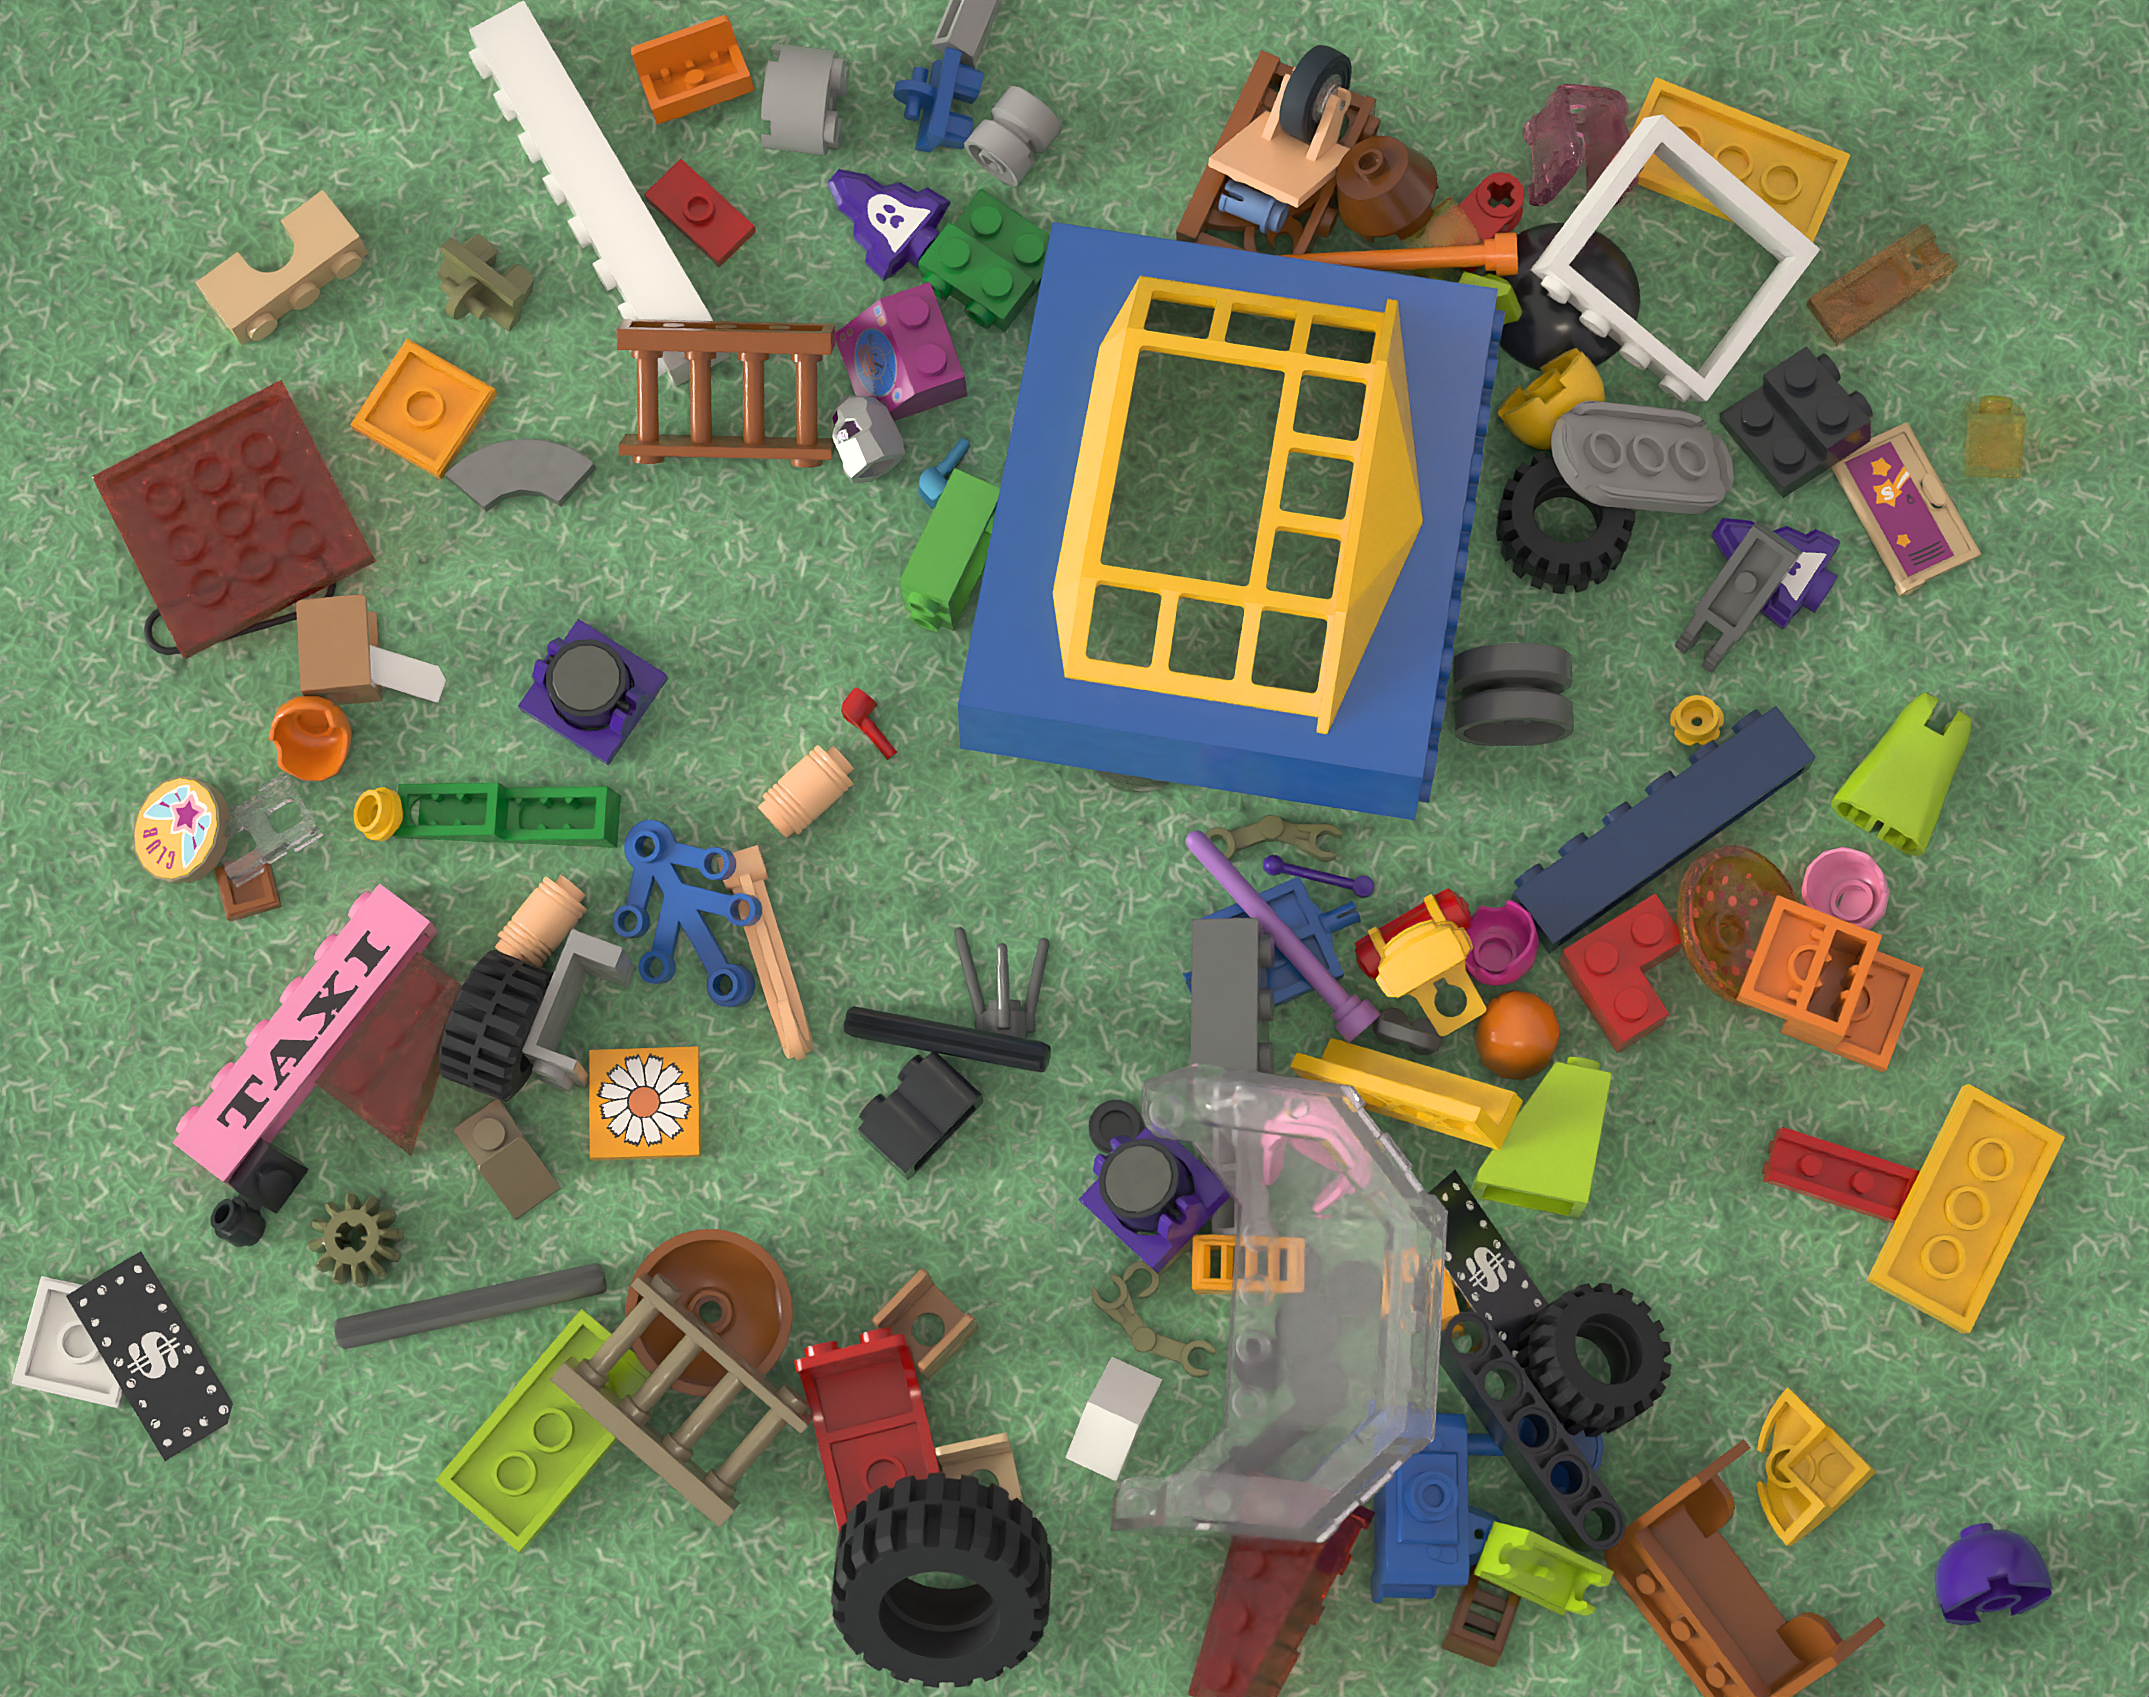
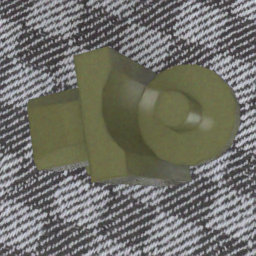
M476 234L462 244L451 237L441 246L440 252L444 254V259L438 271V278L443 281L440 285V290L450 297L446 305V313L455 320L462 319L469 312L479 320L488 315L507 331H511L520 320L522 305L533 291V275L519 264H513L501 275L492 269L491 266L496 263L497 251L493 244L480 234Z

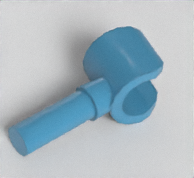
M960 438L936 468L932 466L921 474L918 494L930 508L935 509L948 482L945 478L970 448L971 444L966 439Z

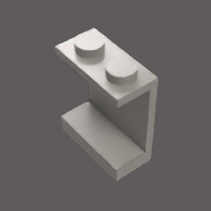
M571 929L522 1049V1053L533 1065L532 1071L541 1075L540 1081L570 1092L573 1084L588 1088L589 1075L580 1063L575 1059L556 1053V1050L587 974L628 988L636 968L623 947Z

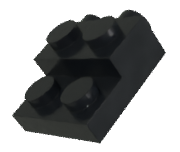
M1807 346L1764 373L1763 386L1720 413V422L1783 498L1869 443L1871 438L1870 418L1873 417V412L1868 401L1856 390L1848 395L1838 383L1841 376L1832 359L1824 353L1815 357Z

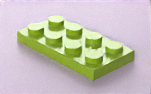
M583 1309L576 1314L435 1480L521 1554L618 1441L612 1433L550 1380L560 1366L573 1356L579 1362L584 1358L590 1360L612 1335ZM628 1349L607 1374L610 1380L606 1383V1386L621 1399L626 1395L632 1397L650 1377L651 1373L643 1366L637 1355Z

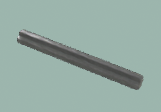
M593 1263L338 1318L334 1323L335 1337L339 1347L349 1349L603 1294L606 1291L605 1274L600 1264Z

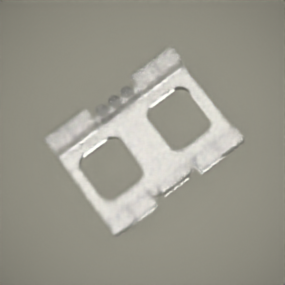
M286 772L258 787L257 789L261 796L252 795L251 802L244 800L242 807L236 805L234 812L231 813L230 811L231 822L226 821L224 835L230 838L242 830H249L256 842V848L237 861H229L225 853L220 859L227 875L236 887L264 872L263 864L266 862L271 864L288 854L287 850L291 847L297 852L309 845V843L324 836ZM288 802H296L303 814L302 821L283 833H276L269 821L270 814Z

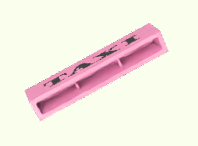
M380 883L372 893L366 891L354 902L348 914L351 920L338 936L333 933L322 942L314 956V959L317 961L304 978L298 976L286 987L280 998V1002L283 1005L270 1021L264 1019L254 1027L245 1043L248 1046L247 1050L235 1064L230 1062L218 1072L211 1084V1088L214 1091L201 1107L197 1105L192 1107L182 1117L176 1128L179 1135L172 1143L231 1188L233 1187L228 1181L258 1140L262 1138L269 1143L273 1141L438 933L437 929L428 919Z

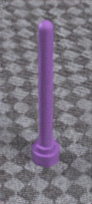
M1195 830L1188 834L1186 845L1250 918H1259L1266 934H1273L1276 947L1335 1011L1331 1015L1338 1023L1334 1028L1348 1043L1353 1041L1381 1013L1367 998L1362 1001L1356 994L1351 997L1205 833Z

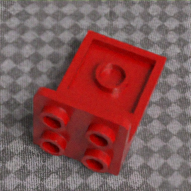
M891 1327L860 1334V1344L844 1348L838 1347L837 1341L824 1342L804 1349L806 1357L794 1361L796 1372L801 1379L807 1402L810 1405L809 1409L813 1418L812 1421L838 1532H840L841 1526L847 1522L848 1514L862 1500L867 1502L868 1495L885 1484L891 1489L895 1487V1482L900 1478L914 1475L916 1480L927 1479L929 1473H941L911 1346L904 1334H893Z

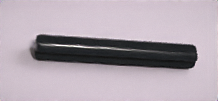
M856 1006L848 1009L844 1022V1032L852 1037L929 1052L936 1051L940 1054L1039 1073L1047 1070L1051 1057V1046L1042 1041Z

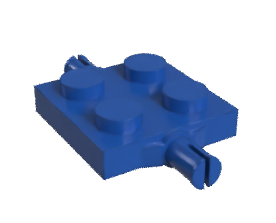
M1300 876L1258 893L1336 981L1344 978V972L1333 950L1332 933L1361 922L1358 910L1355 911L1356 906L1353 901L1323 914L1310 900ZM1235 903L1200 919L1250 918V916L1238 903ZM1275 945L1274 967H1267V986L1273 989L1274 1008L1315 990ZM1192 971L1182 974L1186 985L1188 984L1190 994Z

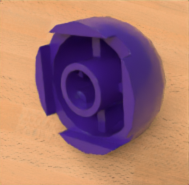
M1979 1523L1961 1530L1959 1533L1961 1539L1948 1546L1937 1563L1934 1577L1936 1595L1947 1623L1955 1625L1980 1623L1981 1620L1975 1611L1994 1612L2010 1607L2011 1616L2018 1615L2039 1606L2052 1595L2051 1578L2038 1549L2025 1536L2006 1529L1994 1530L1991 1523Z

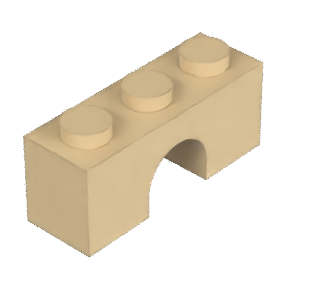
M323 190L280 220L290 239L294 242L293 256L283 268L274 272L257 271L246 263L239 252H236L195 282L207 302L241 345H244L250 339L252 341H259L270 335L277 327V320L293 308L295 310H302L311 305L318 298L321 287L335 277L337 279H344L352 275L361 266V258L368 254L358 233Z

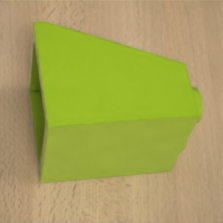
M1568 1057L1567 1063L1556 1061L1515 1118L1501 1150L1493 1149L1479 1169L1471 1189L1473 1196L1477 1199L1579 1219L1589 1201L1612 1073L1601 1071V1064L1591 1059Z

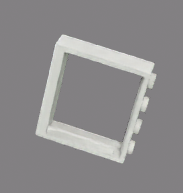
M1662 114L1646 117L1641 121L1530 270L1543 280L1541 285L1549 291L1548 296L1561 304H1565L1568 301L1583 313L1579 319L1584 326L1598 336L1606 337L1608 334L1620 344L1622 348L1619 353L1627 362L1640 370L1648 368L1662 379L1658 385L1666 394H1673L1682 403H1685L1686 400L1690 402L1708 401L1817 255L1820 248ZM1652 154L1661 159L1780 261L1698 372L1693 370L1569 266Z

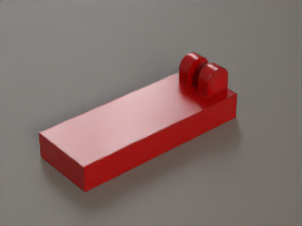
M1785 1127L1777 1129L1774 1140L1770 1141L1768 1153H1770L1769 1160L1764 1163L1762 1174H1765L1763 1178L1765 1183L1891 1223H1895L1920 1172Z

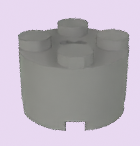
M774 43L771 50L779 58V61L768 60L761 108V120L771 121V135L761 134L762 148L822 156L827 155L829 148L840 149L843 118H838V111L835 110L837 97L846 98L848 91L849 66H845V59L839 58L837 50Z

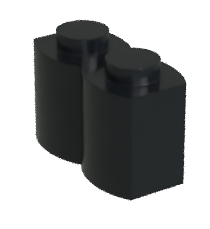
M936 1051L931 1052L925 1059L920 1054L913 1057L897 1076V1079L902 1082L898 1088L887 1098L882 1093L878 1094L865 1106L859 1115V1118L863 1121L858 1128L860 1136L907 1180L912 1178L983 1104L982 1094Z

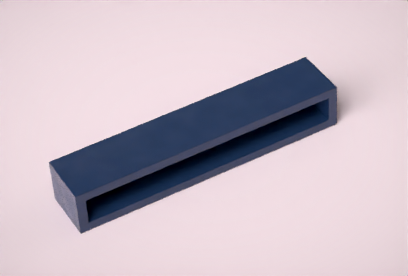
M1777 706L1764 715L1758 709L1750 712L1731 728L1735 735L1720 746L1715 740L1708 742L1689 757L1688 760L1692 766L1676 777L1672 771L1664 773L1647 786L1645 791L1649 795L1634 807H1631L1628 801L1620 804L1601 820L1605 825L1603 829L1590 838L1584 832L1578 834L1558 850L1562 858L1546 869L1538 863L1514 881L1518 889L1513 892L1511 900L1517 902L1531 913L1538 939L1549 954L1809 770L1816 756Z

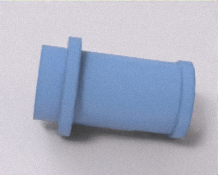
M1233 179L1228 181L1224 189L1229 191L1230 196L1242 201L1222 194L1218 206L1219 211L1228 212L1260 226V232L1265 234L1270 230L1276 233L1281 230L1288 216L1290 204L1280 202L1273 196L1238 183V181Z

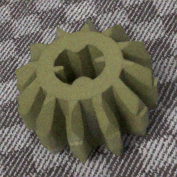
M354 1193L346 1194L344 1211L333 1201L326 1203V1211L332 1216L330 1221L327 1223L315 1218L311 1223L313 1228L324 1233V1237L315 1238L308 1242L309 1250L324 1253L315 1263L316 1268L322 1273L334 1268L332 1281L341 1286L348 1281L352 1274V1279L357 1287H366L368 1269L380 1280L385 1279L388 1276L387 1271L379 1262L383 1257L391 1262H399L401 1259L400 1253L387 1247L388 1243H397L404 1239V1232L401 1229L388 1228L394 1223L397 1214L391 1208L379 1212L380 1200L372 1195L361 1206L357 1195ZM353 1229H356L361 1234L367 1232V1236L361 1237L366 1244L359 1251L354 1250L350 1246L344 1247V1244L351 1243L346 1236Z

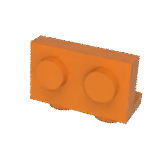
M722 15L636 45L630 49L642 88L657 125L755 91L751 75L727 15Z

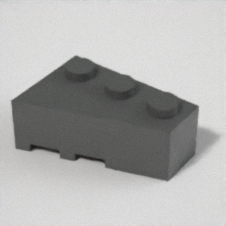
M1259 918L1192 919L1190 1083L1205 1103H1211L1213 1099L1237 1096L1249 1099H1266V1103H1272L1271 1076L1274 1073V1049L1272 1042H1269V1021L1274 1020L1273 989L1267 986V967H1274L1275 945L1273 934H1266Z

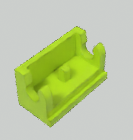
M1496 1521L1493 1522L1474 1571V1575L1562 1616L1565 1615L1566 1611L1583 1616L1592 1614L1596 1607L1583 1600L1584 1591L1590 1584L1597 1587L1609 1586L1614 1571L1530 1530Z

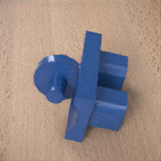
M947 47L944 50L943 60H935L933 62L928 84L926 82L929 71L923 67H914L911 80H900L895 84L893 96L899 102L906 104L905 119L918 121L921 108H923L915 150L931 153L937 145L963 149L965 141L972 134L973 118L950 111L952 98L973 104L981 90L984 74L968 65L960 63L962 51Z

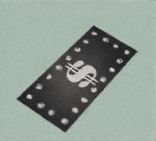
M1454 1169L1406 1212L1474 1311L1482 1315L1491 1324L1516 1360V1354L1524 1349L1523 1346L1517 1344L1520 1334L1528 1328V1321L1549 1304Z
M141 1251L66 1295V1298L164 1461H167L228 1424L233 1406L231 1399Z

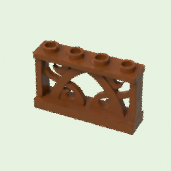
M1261 50L1213 154L1262 113L1272 111L1278 93L1273 91L1274 87L1281 88L1285 75H1292L1294 67L1281 63L1280 57ZM1350 91L1351 101L1349 107L1344 114L1348 121L1349 129L1342 138L1337 140L1338 144L1349 149L1365 139L1376 136L1381 123V119L1374 117L1377 99L1368 95L1364 97ZM1207 164L1176 230V240L1259 253L1255 246L1254 237L1255 231L1260 230V226L1228 212L1219 211L1218 206L1221 195H1227L1228 191L1224 188L1232 178L1209 167ZM1336 175L1298 208L1290 205L1288 216L1281 230L1278 233L1270 230L1266 234V240L1271 248L1276 249L1274 241L1278 236L1288 235L1294 243L1289 255L1310 254L1319 236L1328 239L1339 214V209L1333 207L1337 198ZM1238 182V183H1241V184H1243V185H1246V186H1248V187H1250V188H1253V189H1255V190H1258V189H1256V188H1254V187H1252V186H1250V185H1247V184H1245V183H1243V182ZM1313 210L1303 229L1296 219ZM1208 229L1245 231L1244 249L1208 235L1206 232Z

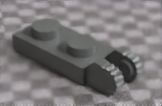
M1759 521L1756 522L1693 610L1696 614L1679 637L1675 647L1684 654L1688 649H1692L1709 622L1723 632L1718 642L1705 655V661L1702 664V667L1709 672H1714L1731 650L1734 643L1740 641L1803 552Z

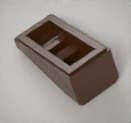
M1477 1564L1470 1566L1468 1584L1462 1588L1442 1648L1493 1668L1502 1655L1521 1597L1508 1591L1509 1595L1507 1600L1477 1589L1480 1580L1506 1590L1474 1575ZM1471 1603L1500 1613L1499 1622L1469 1611ZM1465 1625L1492 1635L1493 1638L1491 1640L1463 1629V1626Z

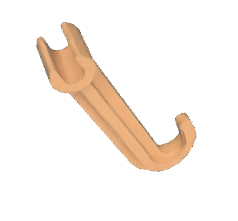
M758 845L733 852L736 859L735 872L730 878L723 881L727 892L751 894L761 902L762 916L760 920L753 926L744 927L781 1047L787 1059L795 1057L797 1062L806 1059V1053L813 1051L812 1035L764 883L765 880L769 879L761 851ZM722 856L717 857L720 872L724 867ZM746 900L738 905L742 920L746 919L750 914V905Z

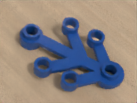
M644 820L637 823L631 828L625 839V856L634 868L626 905L621 906L614 913L613 927L619 935L630 938L641 937L648 931L650 917L646 910L656 879L664 893L652 950L645 953L639 961L638 970L640 976L646 982L654 984L667 983L673 978L676 971L673 957L680 927L682 926L709 974L707 992L711 1000L723 1007H740L750 1001L755 991L754 977L745 966L728 962L700 910L726 916L729 922L736 926L749 927L755 925L762 916L761 902L751 894L738 893L732 896L685 884L674 864L698 868L706 878L722 881L734 874L736 869L735 856L725 848L711 847L702 849L678 843L672 829L663 822ZM648 837H651L655 843V849L647 857L643 852V844ZM720 854L724 860V867L721 872L716 874L712 870L711 862L714 856ZM746 900L750 905V914L746 919L742 920L738 916L737 908L740 902ZM633 911L637 916L638 923L634 930L629 931L626 929L624 921L626 916ZM656 958H660L663 962V972L658 977H654L650 972V965ZM728 975L732 979L733 987L729 994L724 995L720 989V981L724 976Z

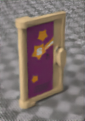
M1908 422L1871 438L1869 443L1829 468L1833 470L1896 586L1894 588L1899 597L1911 594L1913 591L1921 588L1925 582L1982 555ZM1932 503H1933L1934 505H1936V506H1942V507L1939 508V509H1936V508H1934V507L1932 506Z

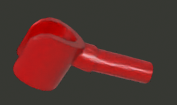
M854 688L842 703V716L858 729L860 728L886 760H889L897 751L876 724L868 718L877 707V703L861 689Z

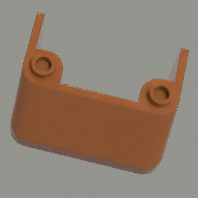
M1744 1439L1628 1525L1620 1542L1616 1546L1605 1550V1560L1608 1568L1614 1571V1577L1704 1697H1792L1838 1666L1880 1631L1885 1624L1878 1616L1842 1640L1833 1626L1816 1613L1803 1612L1788 1622L1784 1619L1718 1531L1732 1519L1735 1505L1730 1490L1717 1473L1751 1449Z

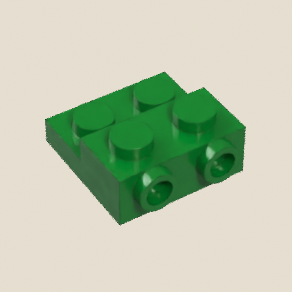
M980 189L954 225L948 222L919 260L920 276L923 277L921 283L930 282L936 297L947 300L951 296L965 305V314L979 326L989 329L993 324L1003 332H1006L1040 287L1050 235Z

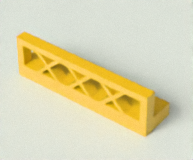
M1330 1038L1321 1059L1297 1052L1290 1065L1294 1072L1313 1091L1336 1092L1348 1097L1362 1109L1499 1151L1523 1103L1521 1098L1513 1091L1334 1038Z

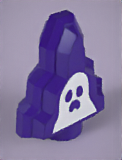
M838 169L827 182L839 211L854 223V240L867 252L865 264L881 280L886 281L907 262L919 269V260L941 233L936 228L950 206V200L928 187L917 192L901 182L883 186L867 174Z
M1722 518L1711 537L1726 561L1733 555L1755 522ZM1788 526L1773 530L1774 533L1803 552L1761 611L1762 615L1782 630L1785 629L1802 606L1815 613L1838 578V575L1828 570L1827 567L1832 556L1838 550L1840 540L1817 529L1808 534L1801 533Z

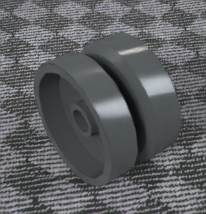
M1504 643L1480 646L1465 650L1454 656L1453 689L1466 697L1457 702L1454 707L1455 737L1463 742L1482 746H1533L1560 741L1572 735L1574 730L1573 702L1561 695L1572 684V655L1564 649L1550 645Z

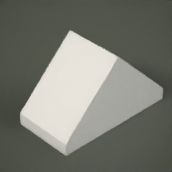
M1111 1357L1086 1404L1066 1459L1113 1481H1117L1162 1379Z

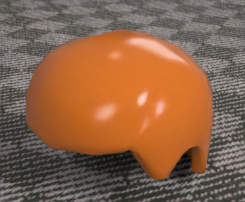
M298 696L279 706L272 721V729L268 737L269 741H273L276 746L278 766L283 771L302 781H324L338 774L349 754L352 742L351 725L340 706L335 705L332 700L322 696Z
M1519 990L1500 993L1497 998L1490 1000L1486 1005V1012L1479 1019L1474 1036L1475 1047L1483 1065L1499 1077L1524 1080L1543 1071L1549 1065L1558 1046L1560 1025L1553 1007L1536 994Z

